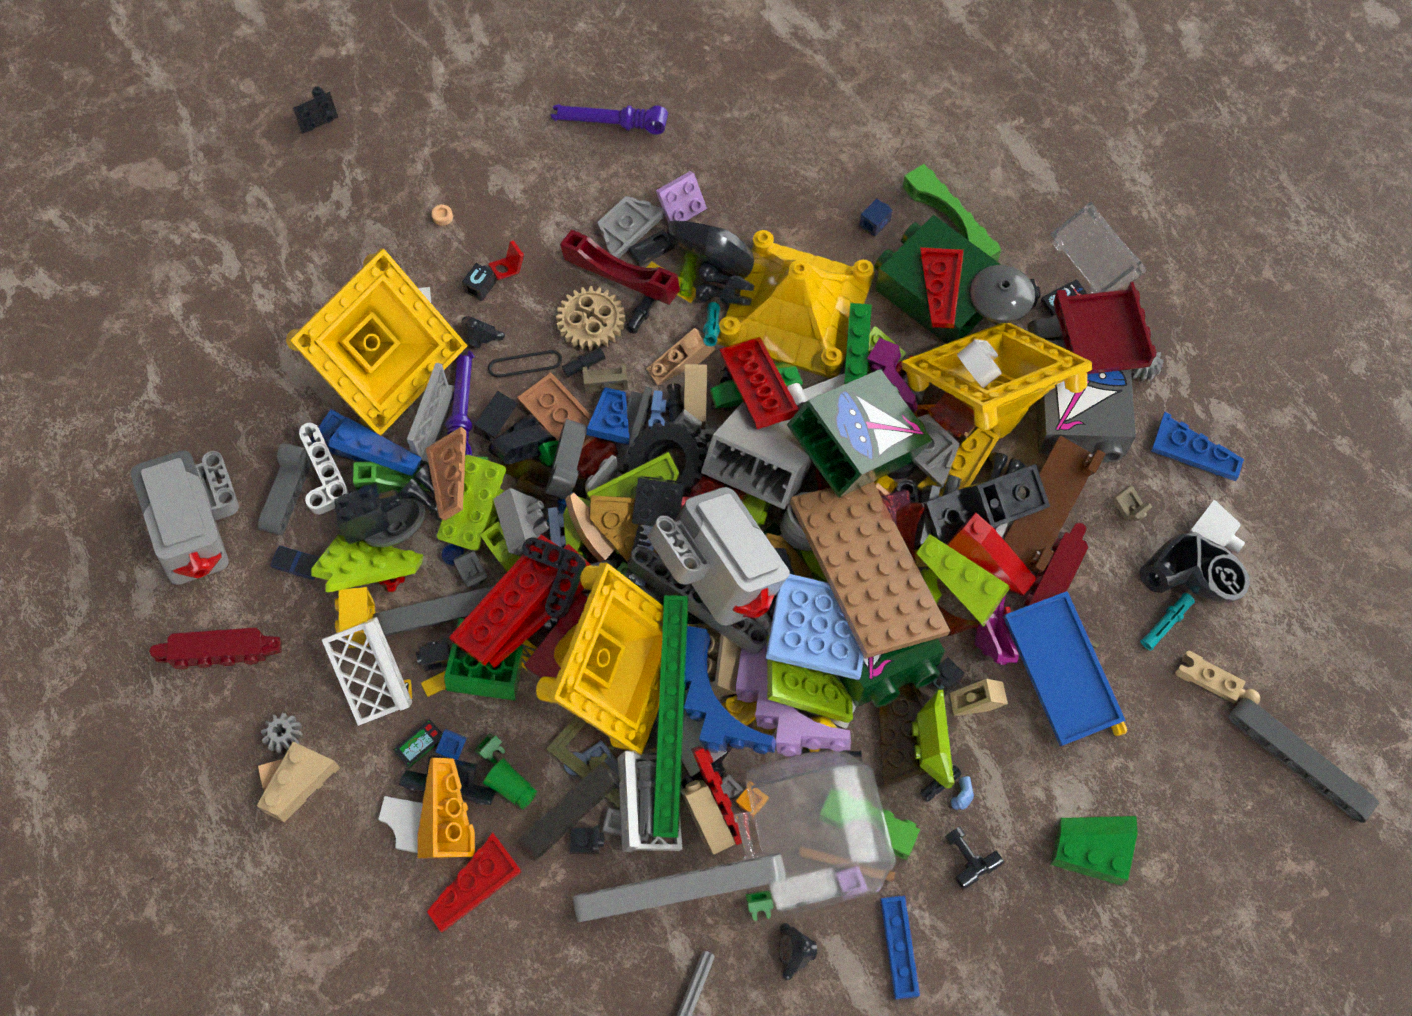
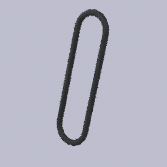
M547 350L498 358L490 362L488 370L494 377H507L550 370L560 366L562 356L558 351ZM554 353L559 357L558 363L554 366L505 374H495L491 369L492 365L499 361Z

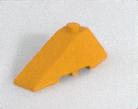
M430 758L418 828V859L473 857L475 854V832L473 825L469 824L466 813L468 807L466 802L463 803L460 792L462 786L454 759Z

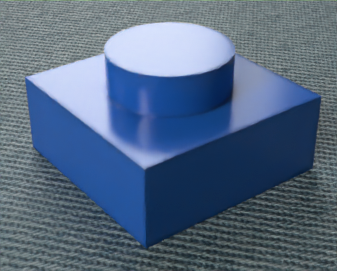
M445 729L436 753L458 760L467 737Z

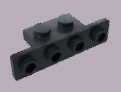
M431 754L428 758L427 774L406 770L399 780V786L410 790L425 791L430 758L447 757ZM454 759L462 786L460 789L462 799L476 802L479 805H491L497 792L489 787L475 785L477 764Z

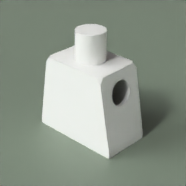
M1213 500L1190 531L1199 533L1214 544L1222 547L1227 546L1236 553L1245 544L1244 541L1234 535L1241 526L1240 523L1215 500Z

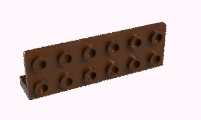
M1062 436L1058 437L1039 472L1050 507L1014 520L1003 539L1030 571L1037 574L1043 572L1054 552L1050 549L1088 477L1097 472L1106 453L1099 449L1091 453Z

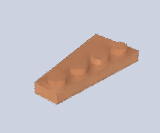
M462 427L426 448L438 514L444 521L463 510L466 430Z

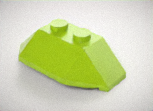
M938 690L917 714L915 722H912V735L917 736V745H914L915 759H919L920 767L947 789L953 786L954 776L943 690Z

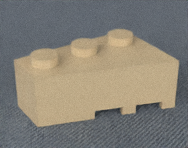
M293 742L259 800L257 807L264 813L285 822L340 767L334 760Z

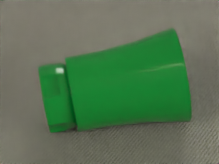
M502 758L492 768L483 782L484 785L495 790L514 805L517 804L523 810L528 807L538 792L505 758Z

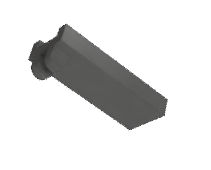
M929 485L923 487L911 543L913 546L921 547L928 535H931L932 528L923 502L939 496L940 487Z

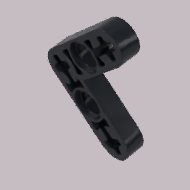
M528 538L522 546L524 555L559 569L547 598L545 611L551 617L563 618L570 609L581 580V573L586 566V561L582 555L537 538ZM531 546L543 549L542 554L530 550ZM553 550L559 552V557L555 562L549 560V554ZM570 561H576L578 562V565L572 566L570 565ZM566 571H567V572H569V573L574 574V576L572 577V576L567 575V574H565V573H566ZM569 579L570 588L563 592L560 587L561 582ZM557 594H560V595L566 596V597H565V599H562V598H560V597H557ZM554 604L561 606L560 611L553 608Z

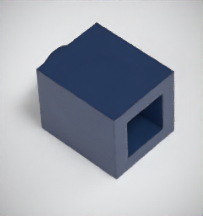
M876 198L861 213L859 226L876 237L891 221L893 210L888 204Z

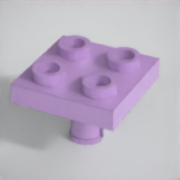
M691 171L656 190L668 223L669 221L677 220L687 221L707 209L696 177Z

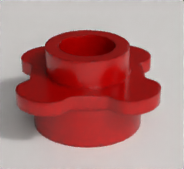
M405 576L394 578L393 581L388 579L378 583L387 587V591L392 593L396 591V587L400 583L405 582Z

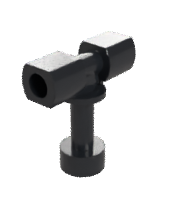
M959 826L948 833L945 838L950 845L956 844L968 862L964 865L966 870L955 877L957 884L964 891L979 880L978 877L984 873L990 874L1002 866L1004 860L997 851H994L985 858H982L981 855L976 857L963 839L966 833Z

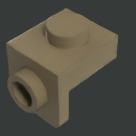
M1132 485L1126 486L1112 497L1113 502L1125 520H1141L1147 515L1146 512L1152 508L1150 503L1143 504Z

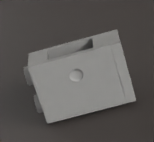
M509 488L493 499L509 553L521 557L524 554L522 551L523 543L531 537L538 538L542 534L550 540L548 533L550 524L544 520L541 511L544 508L542 501L512 488Z

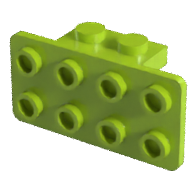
M471 455L465 456L463 510L445 521L442 519L437 534L439 540L474 551L479 549L482 541L480 534L499 521L493 499L505 492L500 489L506 472V468L503 465Z

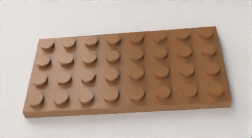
M874 482L838 498L832 488L791 497L789 503L865 659L949 634L950 629Z

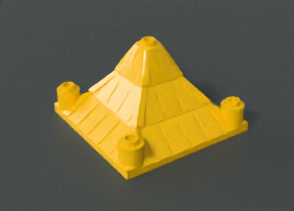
M761 230L756 232L753 236V247L751 250L754 257V265L751 273L744 279L754 284V291L741 289L740 293L742 296L752 298L751 305L740 306L730 304L726 317L719 323L720 333L717 336L716 344L728 347L761 337L774 362H784L796 366L797 369L830 379L839 376L846 358L850 303L865 304L875 275L873 264L868 260L862 259L855 262L853 266H848L847 264L773 243V235L769 231Z
M384 248L379 249L374 254L367 255L363 261V267L300 329L291 330L286 337L288 347L291 350L299 351L315 370L359 415L361 425L379 435H382L426 390L435 363L442 364L445 370L467 347V344Z
M1000 323L997 326H992L901 361L902 369L907 372V382L910 389L916 392L923 391L929 386V382L943 389L966 406V409L973 416L977 427L994 432L1000 436L999 439L1009 434L1026 414L1029 407L1055 388L1056 384L1064 381L1065 388L1070 392H1082L1087 387V372L1092 370L1091 361L1012 323ZM974 340H985L994 348L998 357L993 361L1002 372L984 388L975 380L957 355Z
M600 563L599 566H586L581 573L580 579L582 586L587 590H591V593L585 604L584 612L578 624L566 633L555 648L554 659L561 667L557 678L542 677L537 684L536 694L541 701L558 703L608 735L613 747L634 751V754L642 755L659 710L664 606L608 563Z

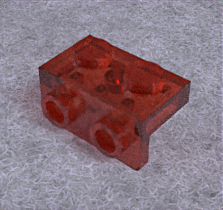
M945 392L935 407L931 406L929 409L931 414H933L931 418L940 425L943 423L947 424L950 427L949 431L958 438L962 435L967 439L976 427L974 423V410L948 392Z
M595 437L581 449L576 469L578 470V475L587 479L591 475H595L599 471L603 460L609 459L612 455L616 457L619 454L616 446L606 439Z

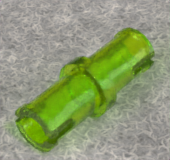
M692 254L684 255L683 270L680 271L681 284L679 294L685 297L692 295L693 281L696 279L695 266L697 256Z

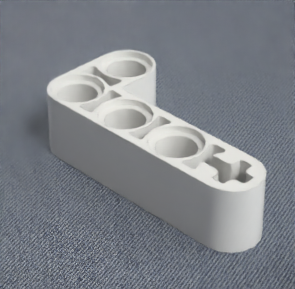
M974 340L957 354L968 371L983 388L1002 374L993 361L998 357V354L985 340Z
M845 373L804 390L799 383L792 384L787 388L800 410L809 399L844 385Z
M305 423L301 426L299 435L323 485L310 491L306 495L305 501L312 513L320 515L335 508L334 499L338 497L332 495L336 489H342V495L348 494L349 491L319 428L314 423ZM309 433H313L316 440L313 444L309 438ZM318 451H325V455L322 458H315V454ZM327 470H334V474L331 477H324V473ZM315 499H323L319 506H312V502Z

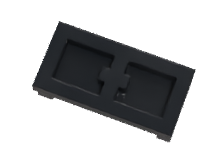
M497 391L474 424L473 432L492 442L518 403Z

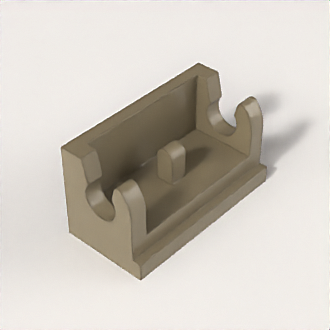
M626 363L621 364L622 368L588 371L587 367H583L585 394L603 392L605 387L615 390H628Z

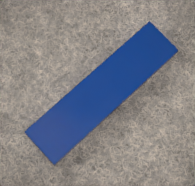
M905 896L881 898L880 904L894 1000L920 997Z

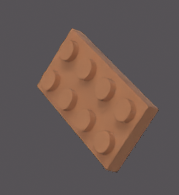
M549 373L517 397L518 402L529 414L537 419L540 425L556 438V441L559 440L565 419L587 425L588 427L592 415L552 373ZM585 434L580 454L601 438Z

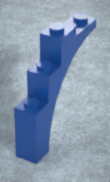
M687 626L685 690L689 688L684 709L692 720L703 721L705 719L699 737L702 747L705 750L708 749L711 753H718V751L726 752L729 743L731 747L737 749L747 747L760 754L774 753L776 748L774 736L760 733L739 722L718 701L712 691L708 676L707 655L710 643L707 629Z

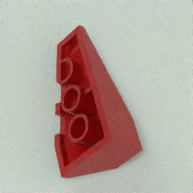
M977 513L968 518L947 543V546L1008 584L1010 591L1021 596L1025 595L1037 579L998 532Z

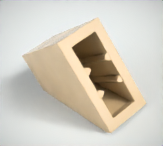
M685 364L684 409L700 420L702 423L699 428L705 430L707 365Z
M695 780L688 783L681 792L704 844L713 855L735 845V841L707 784L703 780Z

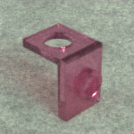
M908 490L881 496L895 524H897V515L911 512Z

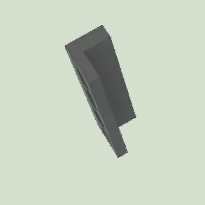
M645 386L643 394L631 391L627 405L629 445L616 442L613 455L617 458L618 472L621 474H625L629 470L625 466L626 459L630 458V454L627 453L629 447L633 448L635 445L634 439L637 436L641 437L643 434L642 431L645 428L653 400L651 387Z

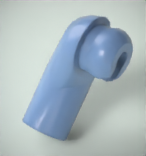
M969 776L959 778L961 792L957 797L951 799V806L955 810L966 809L974 798L971 778Z

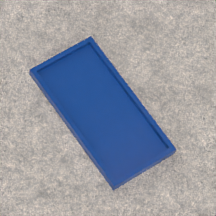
M1068 591L1003 616L1060 747L1126 721Z

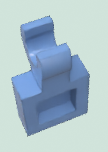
M654 390L651 417L648 421L650 430H652V426L655 423H661L664 426L665 421L661 417V413L666 412L667 400H663V391Z

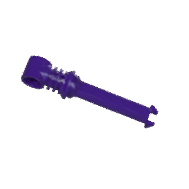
M561 104L553 106V110L557 111V114H551V118L554 121L569 120L620 124L626 131L636 127V129H646L655 135L664 132L668 118V111L662 106H652L647 110L637 108L636 110L631 105H627V107L621 110L561 106Z
M470 350L467 356L459 354L455 359L457 368L452 416L445 422L447 435L460 427L466 430L465 456H472L468 438L469 431H471L473 425L467 414L472 358H475V355Z

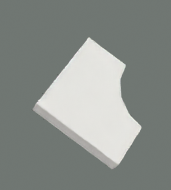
M385 796L378 820L388 824L393 829L396 836V849L418 853V828L423 803Z

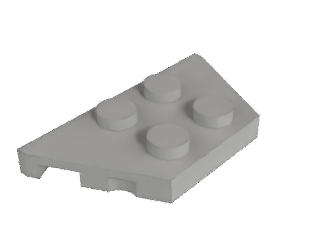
M625 196L598 221V228L609 253L620 258L629 250V247L633 246L665 216L663 208L653 206L651 202L638 201L635 198Z
M927 414L917 419L924 424L927 433L933 441L913 462L942 488L958 451L959 443Z

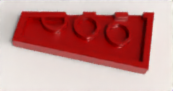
M920 248L932 327L954 328L963 250Z
M700 745L692 748L691 751L704 782L709 787L735 844L739 845L746 842L740 830V822L730 808L732 807L731 801L727 793L724 794L720 786L723 784L721 777L717 771L714 772L711 763L714 761L709 750H704Z
M493 832L481 849L479 848L473 855V858L466 867L458 873L457 878L443 891L428 909L427 913L441 933L522 872Z

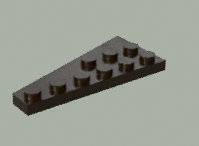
M912 682L898 688L900 694L892 702L878 707L883 789L927 774L920 767L919 759H915L914 745H917V736L912 735V722H915L916 716L925 706V702L920 690L916 689Z

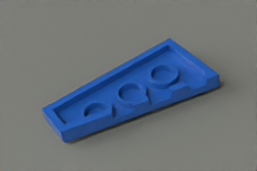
M1164 412L1151 452L1233 481L1238 479L1244 461L1243 458L1220 444L1212 443L1208 440L1207 436L1202 433L1200 435L1188 428L1189 425L1182 421L1179 423L1171 418L1172 415Z

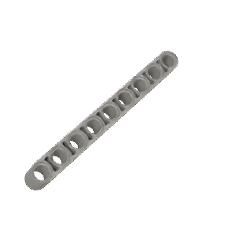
M781 853L587 892L573 896L572 900L577 922L776 883L785 880L786 875Z

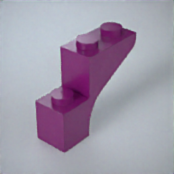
M879 338L867 358L869 367L872 372L879 369L883 371L888 380L897 387L900 396L915 414L918 409V405L915 402L916 397L896 371L897 363L901 357L899 345Z
M1006 594L985 626L983 627L979 623L974 643L976 647L982 650L983 654L990 656L995 663L1007 665V662L1017 663L1018 651L1003 618Z

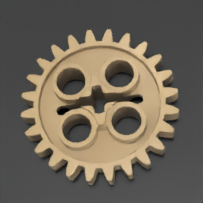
M590 286L589 291L582 287L581 293L574 290L573 297L567 294V302L561 301L562 307L557 309L559 315H556L558 330H560L561 337L565 336L566 343L572 341L573 347L580 344L581 350L588 346L589 351H592L593 346H596L598 349L600 344L608 347L609 340L615 343V336H621L620 330L624 329L623 322H625V315H623L624 307H621L620 300L616 301V295L614 294L609 297V290L601 293V287L597 291H593L592 286Z

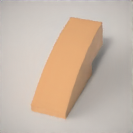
M574 493L570 494L565 500L572 523L580 539L599 562L606 560L615 550V547L589 519L590 508Z

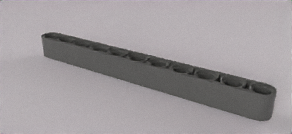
M617 559L591 564L592 566H599L600 563H608L616 570L619 568ZM494 586L373 614V618H378L385 636L458 620L459 617L462 619L467 618Z

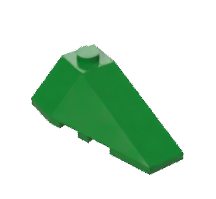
M784 362L774 363L787 387L795 383H799L802 387L803 383L796 366ZM732 379L710 389L716 408L739 406L743 402Z

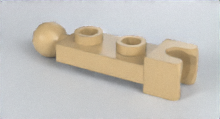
M1186 651L1182 657V661L1187 663L1189 667L1181 665L1175 671L1176 676L1188 682L1191 681L1232 703H1235L1238 697L1241 699L1244 697L1249 698L1256 704L1260 703V695L1256 690L1243 689L1246 681L1203 660V657L1191 651Z

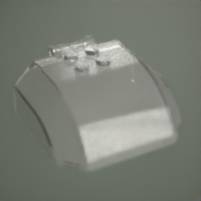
M825 750L796 755L746 769L747 791L752 811L734 815L735 824H738L745 854L743 860L781 853L786 879L769 884L779 913L787 916L880 891L888 873L896 864V858L871 766L845 751ZM750 821L755 822L761 848L760 853H754L748 822Z

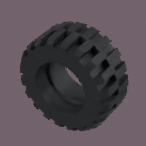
M665 422L664 426L661 423L653 425L652 430L646 428L642 431L644 435L641 437L637 436L634 439V447H629L627 452L630 454V458L626 459L625 466L629 470L625 473L661 456L667 450L681 448L686 455V466L677 481L686 482L683 497H695L700 495L703 490L708 491L710 486L707 483L709 480H713V478L701 473L709 447L707 442L693 430L680 423Z

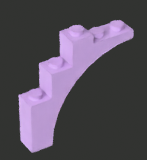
M766 644L760 652L755 654L741 649L736 682L737 698L748 703L757 701L755 714L757 726L765 729L778 728L776 737L778 754L789 757L801 755L802 747L812 750L825 748L837 752L850 750V730L823 725L802 715L791 706L767 699Z

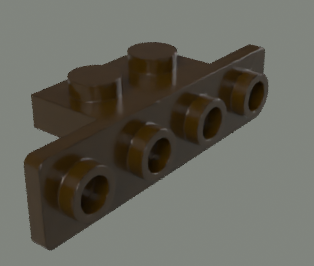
M529 458L513 464H506L505 474L519 478L517 488L523 489L528 494L543 496L548 501L558 502L559 497L545 493L552 466L547 467L546 464ZM577 476L572 492L578 497L587 499L585 489L587 478Z

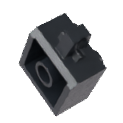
M376 483L365 485L356 491L343 494L334 499L337 525L349 545L387 530L389 526L387 512L401 505L400 497L396 490L381 493Z

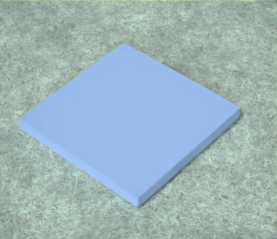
M789 574V577L777 592L765 658L859 680L864 656L829 583Z

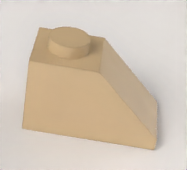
M984 679L949 693L955 716L987 712L1008 704L1003 682L991 679Z

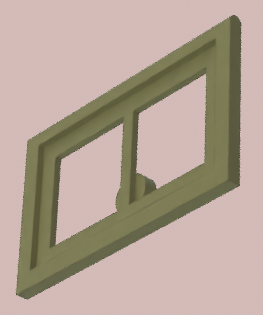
M575 716L549 745L547 751L620 809L619 790L614 786L610 788L604 779L596 773L603 769L604 760L608 755L604 753L601 757L592 758L589 767L565 748L587 724L582 718ZM601 732V733H602L603 735H605L608 739H610V737H609L608 735H606V734H604L603 732ZM611 745L608 749L612 752L615 747Z

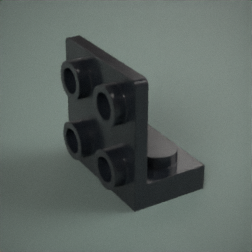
M641 475L637 483L632 523L653 527L660 516H667L675 520L681 511L686 482Z

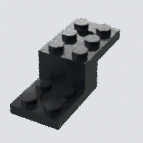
M1036 464L923 502L934 537L944 544L948 543L964 522L975 513L995 528L1050 507ZM1019 487H1023L1026 491L1024 499L1018 496ZM950 510L956 515V520L953 523L947 518Z

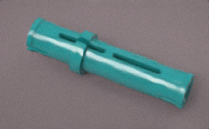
M716 302L708 304L706 323L703 326V341L705 345L710 347L716 345L717 336L720 333L719 314L721 308Z
M1183 593L1173 606H1169L1166 609L1167 613L1140 641L1142 646L1149 651L1153 650L1175 623L1180 622L1184 618V613L1195 603L1194 598L1188 593Z

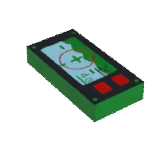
M429 719L394 748L393 751L410 769L439 744L443 733Z

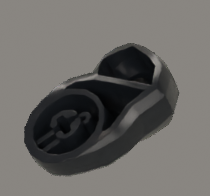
M669 221L667 228L668 237L671 243L684 252L698 256L702 261L712 264L718 270L732 276H740L745 279L751 273L754 265L753 253L743 241L730 231L689 221Z
M1197 532L1175 535L1163 544L1139 570L1141 581L1154 592L1163 593L1177 585L1185 584L1194 594L1219 603H1231L1240 600L1248 592L1250 586L1249 574L1239 559L1225 547L1210 542Z

